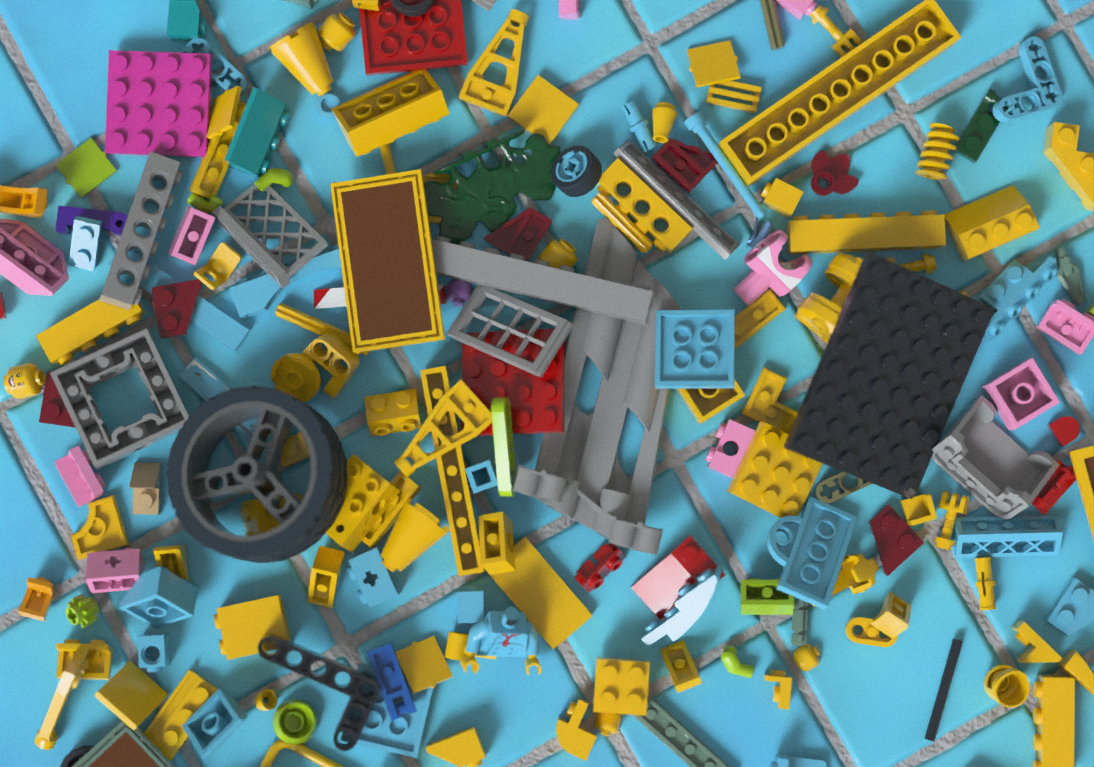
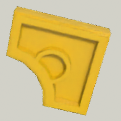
M115 495L89 502V515L86 523L79 531L71 535L78 560L87 558L88 553L101 550L110 551L130 545Z

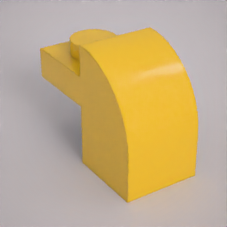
M578 697L576 703L573 701L570 703L566 712L569 720L558 717L556 733L563 749L586 761L597 735L579 726L589 703Z

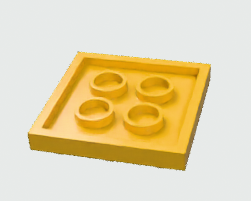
M760 421L727 492L779 518L798 516L823 463L784 448L789 434L766 422Z

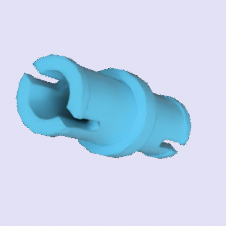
M636 100L623 105L621 109L631 126L630 131L635 133L643 152L646 153L659 146L653 140V135L648 127L650 123L648 119H644Z

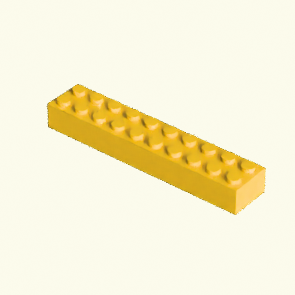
M924 0L725 137L718 145L749 187L954 46L961 36L935 0Z

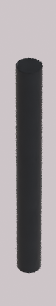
M952 640L924 739L935 742L963 641Z

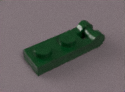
M991 88L985 94L959 141L956 143V150H953L973 163L977 162L1000 123L994 117L993 112L987 109L990 103L994 105L1002 99ZM1003 107V111L1006 112L1009 107Z

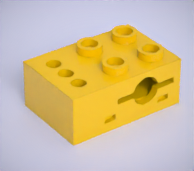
M354 454L347 461L348 479L346 481L347 488L344 503L336 520L326 532L336 543L351 552L355 550L400 492L397 487Z

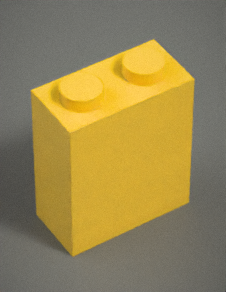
M281 594L216 608L217 614H214L216 628L221 629L223 638L219 640L222 655L226 654L227 660L257 654L259 641L266 634H275L291 641ZM267 640L262 645L265 652L278 649L276 642L272 640Z

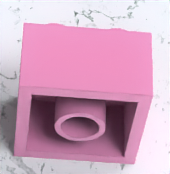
M1033 358L1022 361L981 386L1008 430L1019 428L1060 403Z

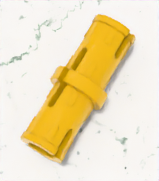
M991 557L975 558L977 574L975 587H978L980 611L996 609L994 596L996 580L993 581Z

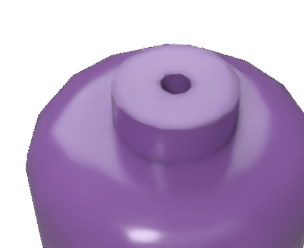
M453 279L447 285V300L453 302L455 306H463V303H466L472 294V284L470 282Z

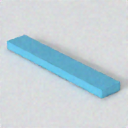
M131 250L128 252V257L131 260L138 261L141 259V255ZM114 256L111 258L108 265L111 266ZM147 260L146 265L150 266L146 281L140 280L139 286L152 294L151 287L179 283V281ZM123 274L124 276H126L127 278H129L131 281H133V279H132V277H131L130 275H128V274ZM198 295L196 308L190 321L236 352L250 330Z

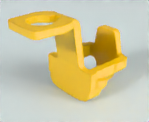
M848 554L844 556L831 596L847 587L851 589L853 595L862 593L876 583L875 573L879 569L873 558L866 559L862 554Z

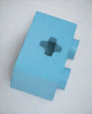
M379 547L348 560L350 566H347L352 581L357 580L361 588L357 592L362 604H368L369 608L400 594L389 569L381 564L384 559L380 556L381 551ZM368 571L371 574L378 575V579L375 580V586L371 582L367 583L365 580L368 577Z

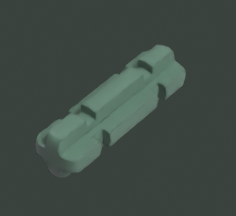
M794 597L795 609H793L792 630H794V634L791 635V643L796 646H804L807 644L805 631H807L808 610L805 609L808 606V602Z

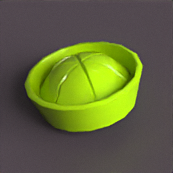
M290 699L278 706L274 712L272 723L274 732L279 739L285 743L297 745L305 743L312 738L317 730L318 718L311 704L301 699Z

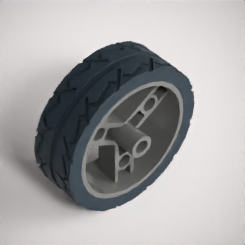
M247 386L233 388L215 395L216 397L210 398L193 411L179 430L170 449L167 467H169L167 470V492L173 510L176 509V517L185 531L199 543L201 542L203 546L225 556L255 563L283 561L299 555V553L306 551L325 535L336 520L344 503L347 488L346 481L348 479L347 458L341 441H338L337 433L328 420L311 406L275 388ZM258 418L246 456L239 457L231 466L207 471L212 454L223 437L236 426L250 419ZM292 424L300 430L307 443L311 457V477L308 490L302 502L283 482L282 475L277 470ZM273 432L272 440L267 443L268 435ZM264 449H268L264 464L259 460ZM234 478L244 484L236 485ZM223 479V486L218 490V483ZM253 492L281 524L279 527L266 533L253 536H238L222 525L216 518L209 503ZM283 498H285V506L282 509H280L279 503Z

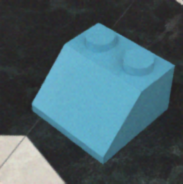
M156 567L140 575L119 603V608L157 629L194 616L198 588L188 583L186 579L171 573L167 568Z
M218 689L182 727L201 757L206 759L248 716L236 700Z

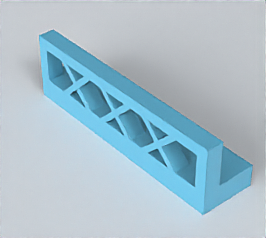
M1058 515L1013 516L1008 520L998 516L956 517L954 523L956 535L954 554L955 558L1059 555L1063 531ZM1045 540H1054L1051 547H1041L1039 544ZM1019 541L1028 542V544H1026L1023 547L1014 546V544H1016ZM963 542H974L977 544L971 549H962ZM992 542L1002 543L997 548L988 547V545Z

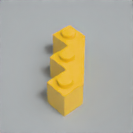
M1053 122L1046 129L1043 153L1049 161L1054 163L1060 171L1059 174L1071 190L1073 189L1082 200L1080 202L1087 210L1094 211V153L1077 151L1079 125Z

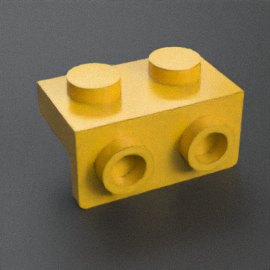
M416 389L364 397L367 424L371 436H385L389 433L410 432L421 428Z
M65 639L64 643H56V649L59 651L56 673L58 679L62 678L64 671L80 645L89 649L86 660L90 661L81 679H111L113 648L106 644V641L90 640V644H80L79 640Z

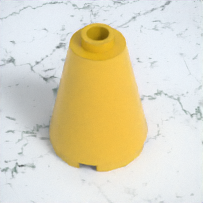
M313 22L302 26L269 47L271 53L312 95L317 92L320 97L332 89L330 84L334 80Z
M410 498L405 502L380 555L384 559L381 564L393 573L396 569L400 572L450 530L446 525L440 528V520L417 502L412 506L413 501Z

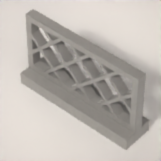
M253 184L225 208L219 206L212 213L218 224L283 289L291 283L289 278L326 248L328 244L271 186L265 189L267 191V200H254V194L259 189ZM239 206H248L247 216H235L232 212ZM253 206H266L265 216H252ZM282 206L284 208L283 216H270V207ZM251 222H264L263 233H252L250 231ZM269 222H282L281 233H268ZM287 222H298L300 224L299 232H286ZM303 238H314L318 242L311 249H302ZM267 239H280L279 249H268L266 247ZM285 239H298V248L284 249ZM283 255H297L296 262L287 268L283 264Z

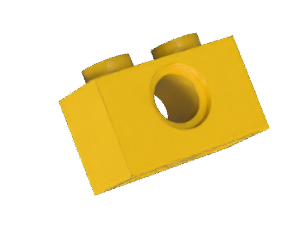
M503 511L478 516L481 565L490 575L516 571L513 522Z

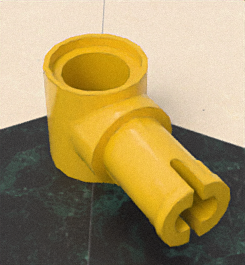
M448 631L445 658L461 661V658L468 654L466 645L469 634ZM475 654V657L496 659V656H477Z

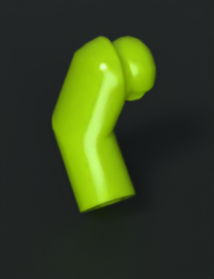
M273 167L259 177L254 184L262 192L272 183L289 187L293 183V175L287 169Z
M726 646L721 654V660L727 671L731 674L752 678L754 666L741 663L736 655L737 649L733 646Z

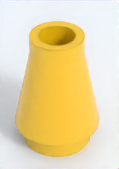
M660 102L652 110L653 140L656 142L665 143L668 141L669 134L677 117L676 107L673 104Z

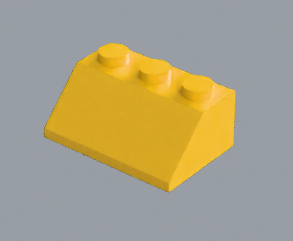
M1014 185L944 214L945 224L962 262L1021 238L1040 228L1030 204Z

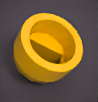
M265 689L256 694L254 701L259 710L268 711L276 707L278 699L273 690ZM265 697L268 698V702L266 703L263 702V698Z

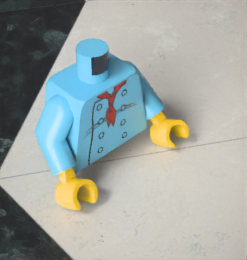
M508 607L505 611H490L482 621L471 627L466 645L468 654L464 655L460 661L464 672H466L467 666L471 663L473 673L478 672L479 664L475 659V654L477 656L525 657L527 654L529 657L524 663L526 673L529 675V668L533 665L537 666L538 674L541 673L540 661L536 657L539 654L538 632L531 622L526 621V614L524 612H519L514 607Z

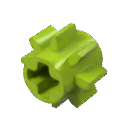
M83 594L71 598L72 601L67 603L69 607L66 608V616L71 624L77 625L80 623L81 627L85 628L92 625L93 621L98 619L96 615L99 613V607L92 597L85 599Z

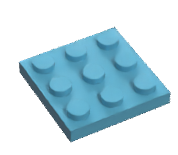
M656 310L655 389L734 388L735 310Z
M358 664V671L376 679L371 665ZM366 682L361 684L359 691L363 695H370L374 691V686ZM407 682L417 712L412 714L404 713L399 715V719L393 721L390 718L379 688L378 696L356 744L417 758L433 688L429 687L413 694ZM402 695L393 698L395 705L404 703ZM353 707L348 712L352 719H359L364 713L360 707ZM342 731L340 741L350 742L353 736L348 731Z

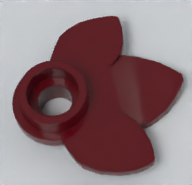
M821 150L814 156L811 163L814 175L810 182L814 193L819 196H827L832 192L843 195L852 191L857 186L859 180L847 174L850 167L849 154H839L829 159L828 155ZM819 180H826L828 184L827 187H820Z

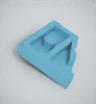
M1072 577L1045 618V621L1065 635H1070L1094 621V590L1077 578Z

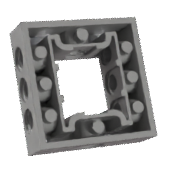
M147 328L50 372L90 459L97 470L179 432L184 422L189 418ZM137 367L138 373L158 413L146 414L142 416V420L127 427L120 426L110 435L89 388Z

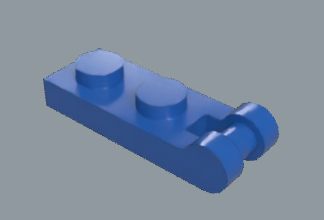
M392 642L367 651L366 653L391 720L399 719V715L407 712L409 714L417 712ZM402 695L404 703L395 705L393 698Z

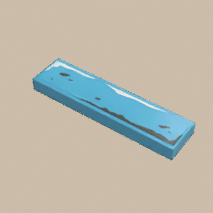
M196 357L178 375L206 401L216 397L215 395L232 389ZM258 418L250 419L236 427L251 440Z

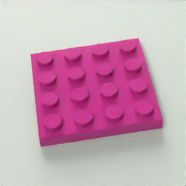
M109 50L105 153L149 156L151 151L162 156L205 157L209 144V139L206 136L210 119L212 55L203 53Z

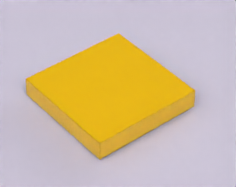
M537 75L510 111L508 118L531 134L538 133L543 135L548 144L551 145L579 107V104Z
M129 660L97 691L95 697L131 729L135 730L169 694Z

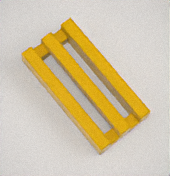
M735 81L709 85L706 103L756 114L762 87ZM715 85L752 92L755 94L754 96L748 94L715 88ZM713 94H718L741 100L751 101L753 103L751 106L732 101L722 100L718 98H713L712 96Z

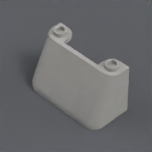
M981 395L933 447L932 459L993 515L1008 520L1030 506L1059 464L1047 452L1034 451L1028 454L992 422L996 416V409L992 402Z

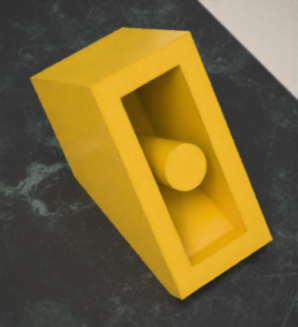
M319 546L311 570L307 603L328 608L333 607L343 567L344 551Z
M475 726L429 743L425 747L427 753L459 767L466 765L467 767H477L483 764L482 759L486 758L485 750Z

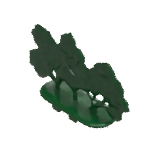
M522 129L497 141L496 138H489L481 142L482 148L474 152L472 149H466L458 153L459 159L433 172L434 175L448 170L451 172V177L446 183L436 181L424 183L428 215L442 217V221L439 224V236L451 239V244L459 245L460 242H464L472 237L477 222L484 223L490 232H494L508 222L509 217L514 215L517 205L513 198L517 193L526 195L532 200H550L555 191V184L551 179V167L553 161L560 154V146L549 145L543 135L535 133L526 140L524 148L511 147L509 145L510 141L525 133V129ZM499 147L505 154L502 164L492 169L486 167L482 154ZM529 149L531 155L525 154L524 151ZM511 154H514L515 157L518 154L526 159L525 164L515 162ZM475 158L478 167L470 177L466 178L457 171V166ZM507 159L511 162L509 167L506 166ZM454 182H457V191L453 189Z

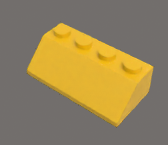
M426 69L412 71L332 108V112L356 157L368 154L375 148L392 143L397 138L416 132L419 128L432 122H437L450 114L441 88Z

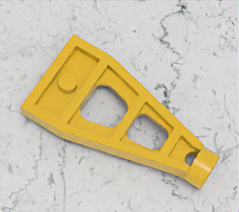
M510 9L507 20L469 71L459 95L460 100L507 118L516 95L524 28L529 20L527 14ZM504 38L515 43L510 59L495 53L501 40ZM492 62L501 63L507 68L506 81L501 86L483 79V73Z
M460 380L440 398L408 448L394 463L409 477L420 466L477 437L492 423L491 412L469 387ZM452 410L462 419L465 426L459 433L453 436H445L439 429V422L447 411ZM433 431L441 439L442 444L431 453H425L420 448V442L429 432ZM407 457H410V458L413 459V461H414L413 466H412V464L406 459Z
M81 645L64 671L42 728L38 730L34 739L35 744L41 749L51 750L54 748L58 739V735L55 732L57 721L72 688L76 689L81 676L84 675L90 662L86 660L89 649Z

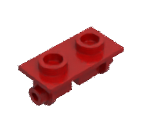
M1060 460L1057 461L1059 464L1057 469L1031 503L1043 515L1051 509L1076 481L1074 469L1070 465L1066 466Z
M605 543L593 555L598 561L596 565L588 559L576 571L577 574L574 578L586 591L590 592L599 588L603 584L604 578L611 571H616L622 565L623 559L626 556L614 544Z

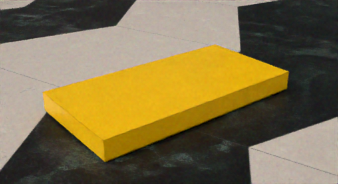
M524 537L514 546L516 571L490 576L516 607L526 614L527 620L532 623L534 628L554 650L593 615L530 541Z

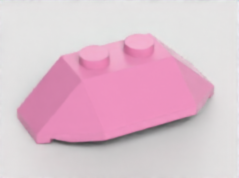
M0 219V274L27 294L52 296L69 280L64 252L24 222Z

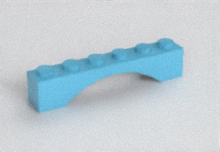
M338 244L332 247L333 251L323 254L321 251L289 278L291 283L286 287L308 274L325 270H342ZM296 260L287 262L284 265L289 268ZM265 271L260 272V277L250 280L249 277L235 281V286L230 287L240 318L246 319L268 311L276 297L285 289H282Z

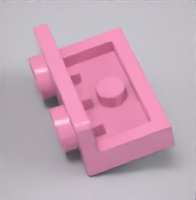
M1065 299L1052 301L1036 328L1078 355H1082L1094 336V317L1088 313H1083L1082 315L1074 309V304Z
M79 445L70 449L68 455L56 460L55 466L77 506L81 507L102 496L104 492L102 487L105 486V483L98 472L94 474L90 467L92 461L86 450L81 451Z

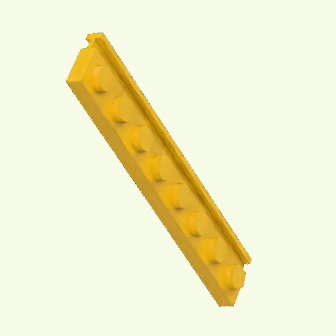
M189 669L144 732L170 761L173 760L188 738L182 725L218 688L202 676L196 674L192 669Z

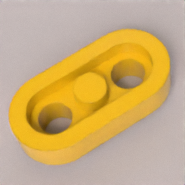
M853 617L847 621L845 634L852 642L890 647L898 638V635L894 638L889 636L880 638V630L872 626L874 619ZM856 625L862 627L860 634H855L853 631Z

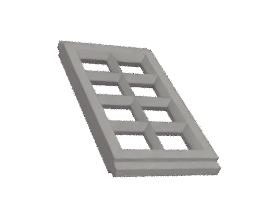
M477 285L451 325L447 335L531 374L542 377L571 331L573 324L566 319L498 290ZM486 297L500 302L490 318L477 313ZM504 305L518 310L509 326L495 321ZM523 313L537 318L528 334L513 329ZM473 317L487 322L478 338L464 333ZM542 321L556 326L547 342L532 337ZM492 325L506 330L496 346L482 341ZM510 333L524 338L515 354L501 349ZM529 341L543 347L534 363L520 357Z

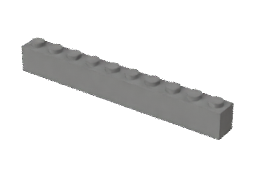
M436 236L435 239H432L437 275L648 325L655 298L654 292L650 291V286L635 283V286L632 287L624 285V280L610 277L609 281L599 279V274L585 271L584 275L574 273V268L560 265L559 269L549 267V262L538 259L531 263L524 261V256L513 253L506 257L499 255L500 251L485 247V250L481 251L475 249V245L467 242H460V245L451 244V239L442 236Z

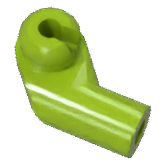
M192 192L187 203L202 212L213 214L212 212L217 207L223 205V200L214 195L208 201Z

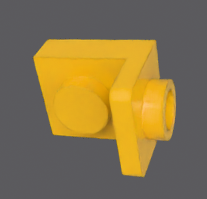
M301 432L288 437L281 457L283 467L310 457L307 443Z
M771 669L770 674H764L763 679L765 681L779 682L778 686L773 688V702H777L779 709H790L792 677L786 676V671Z

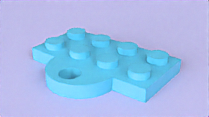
M810 496L801 517L786 516L776 521L767 535V547L775 561L784 566L776 589L825 610L828 607L857 517ZM777 531L783 532L787 536V542H780L776 538L775 533Z

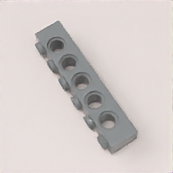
M150 151L106 278L100 301L130 310L132 304L138 305L142 290L138 289L140 280L146 281L150 266L146 265L149 256L154 257L158 242L154 241L156 233H162L166 218L162 217L164 209H170L174 195L170 194L172 185H178L182 171L178 170L179 161ZM156 179L161 180L165 188H155L152 185V181ZM144 204H154L157 208V212H147L144 208ZM140 226L145 227L149 231V235L146 237L139 236L136 228ZM131 250L139 252L141 259L138 261L131 260L128 257V252ZM128 274L132 277L133 283L125 285L120 281L119 276Z

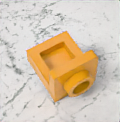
M28 577L26 582L28 588L18 610L19 615L45 622L55 596L54 585L48 579L37 577L36 579Z

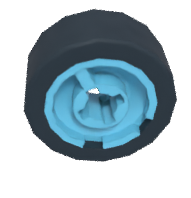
M584 146L566 148L556 157L551 167L553 183L569 197L586 195L594 189L602 174V165L599 159Z

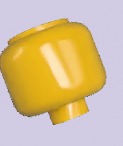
M807 643L793 651V660L800 670L808 672L819 665L820 658L818 656L821 653L816 646L812 647Z
M597 712L594 727L600 730V734L604 736H610V733L616 734L619 731L622 717L620 714Z

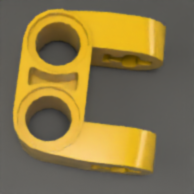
M328 332L313 340L301 353V355L306 356L313 363H319L333 375L323 389V392L332 399L343 390L360 364L358 354L353 353V350L336 335ZM321 343L327 346L328 351L322 348ZM341 359L347 363L348 368L342 365Z

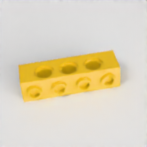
M619 158L602 173L596 190L602 192L608 199L610 197L623 214L629 215L635 221L636 227L644 234L648 233L654 239V246L662 253L666 250L670 254L692 231L693 228ZM621 184H625L630 188L631 193L628 196H620L616 188ZM638 202H645L649 206V211L646 214H639L635 210V205ZM656 220H664L668 225V229L664 232L657 231L654 228Z

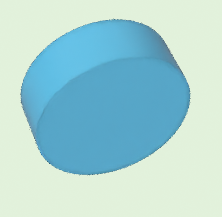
M327 92L318 97L316 110L321 117L334 119L335 116L332 108L342 103L336 94Z

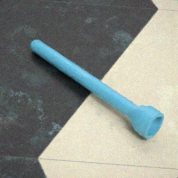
M701 111L693 114L684 122L688 130L693 131L694 134L698 133L756 217L763 218L765 210L707 130L705 116Z

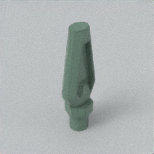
M1064 246L1055 249L1056 261L1059 266L1056 277L1075 305L1085 302L1086 298L1080 266L1072 262Z

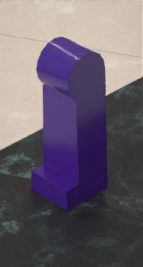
M58 205L55 231L59 234L70 235L75 217L81 216L102 221L101 231H110L121 237L128 216L121 212Z

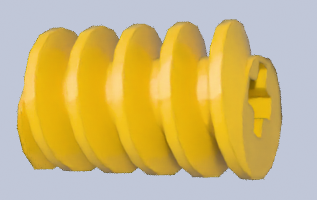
M931 123L929 127L932 131L928 132L926 136L929 141L924 142L923 145L926 151H922L920 154L923 160L917 163V167L920 170L914 173L932 180L947 179V176L941 171L950 169L945 160H953L954 157L947 152L948 150H956L957 147L951 144V141H959L960 137L954 134L955 129L948 125Z

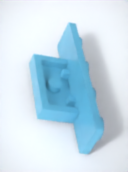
M1050 255L1034 273L1014 259L979 296L982 302L995 308L994 311H996L991 317L984 334V338L990 342L994 337H998L1003 332L1005 325L1021 313L1023 306L1039 294L1042 286L1047 281L1049 282L1054 279L1059 268L1056 258Z

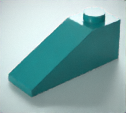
M169 0L167 35L170 39L191 41L192 39L202 38V34L207 32V19H204L197 0Z

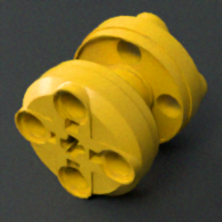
M841 252L832 259L828 269L825 271L826 277L838 288L835 295L829 301L818 294L810 293L807 298H804L794 315L796 319L806 325L826 343H828L863 260Z

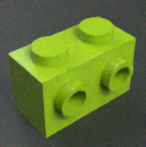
M757 578L741 580L740 614L793 615L794 596L776 589L780 578L773 580H760Z

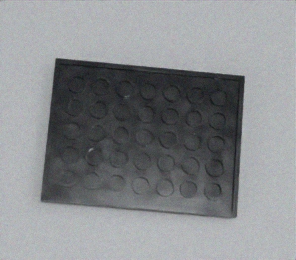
M866 251L784 444V448L912 499L918 491L934 453L932 449L941 437L995 308L877 254Z

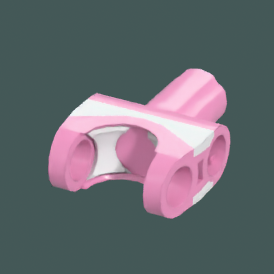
M777 230L768 235L745 256L744 262L753 271L734 288V291L747 305L753 303L769 287L778 296L786 295L803 279L812 266V259L807 255H803L790 262L778 260L779 252L788 238V235L783 230Z

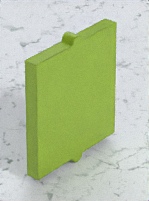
M89 138L56 164V167L66 178V183L71 185L81 198H84L117 172L108 160L107 154L101 151L92 138Z

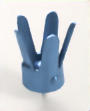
M756 217L753 234L749 237L746 246L752 249L761 240L777 231L776 228L770 229V222H766L763 226L762 221H759V218Z

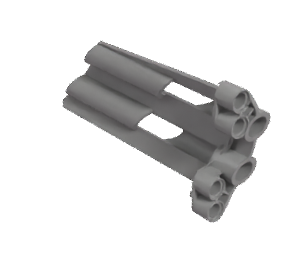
M603 218L597 222L585 271L597 273L600 275L599 279L609 281L610 277L622 279L625 281L624 285L632 287L635 286V283L650 286V291L654 292L655 298L648 325L578 308L575 309L572 320L573 327L569 332L565 348L564 432L543 434L535 470L519 465L513 491L540 500L549 508L579 522L608 539V543L657 555L663 529L646 526L645 522L669 389H655L656 310L681 309L667 289L658 280L654 279L638 260L636 252L626 238L612 225L608 218ZM586 355L602 374L594 410L590 415L582 413L575 402ZM628 408L645 427L634 474L630 477L623 472L618 458V445Z

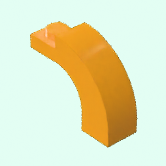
M0 185V214L41 218L48 205V190Z

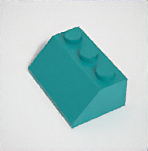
M253 87L224 159L233 169L256 178L261 177L263 173L269 170L271 165L270 154L272 150L278 148L281 136L278 134L281 127H285L290 118L289 108L286 103Z

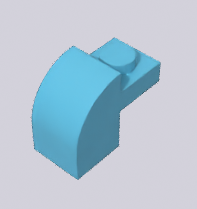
M514 451L517 475L518 467L521 464L516 451ZM496 459L488 460L465 469L473 493L498 486Z

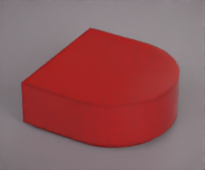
M1060 417L1048 424L1049 429L1061 447L1074 441L1079 436L1080 425L1073 417Z

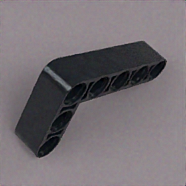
M264 635L258 644V653L263 659L350 696L334 730L333 742L336 748L341 751H349L354 748L378 696L379 688L376 679L278 635ZM267 640H272L276 642L278 649L274 653H267L263 649V643ZM291 651H298L302 656V660L297 664H292L287 660V654ZM314 662H323L326 666L325 672L315 674L311 670V665ZM339 672H346L350 676V681L345 685H341L336 682L335 676ZM371 683L374 686V691L370 695H363L359 691L361 684ZM353 707H360L364 713L361 718L352 719L348 714L349 710ZM348 731L352 734L353 738L349 743H341L338 740L339 733Z

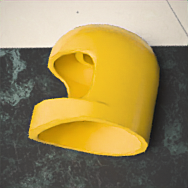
M1000 664L988 670L984 677L985 692L990 698L1005 707L1014 708L1020 706L1029 695L1030 685L1028 677L1018 669Z

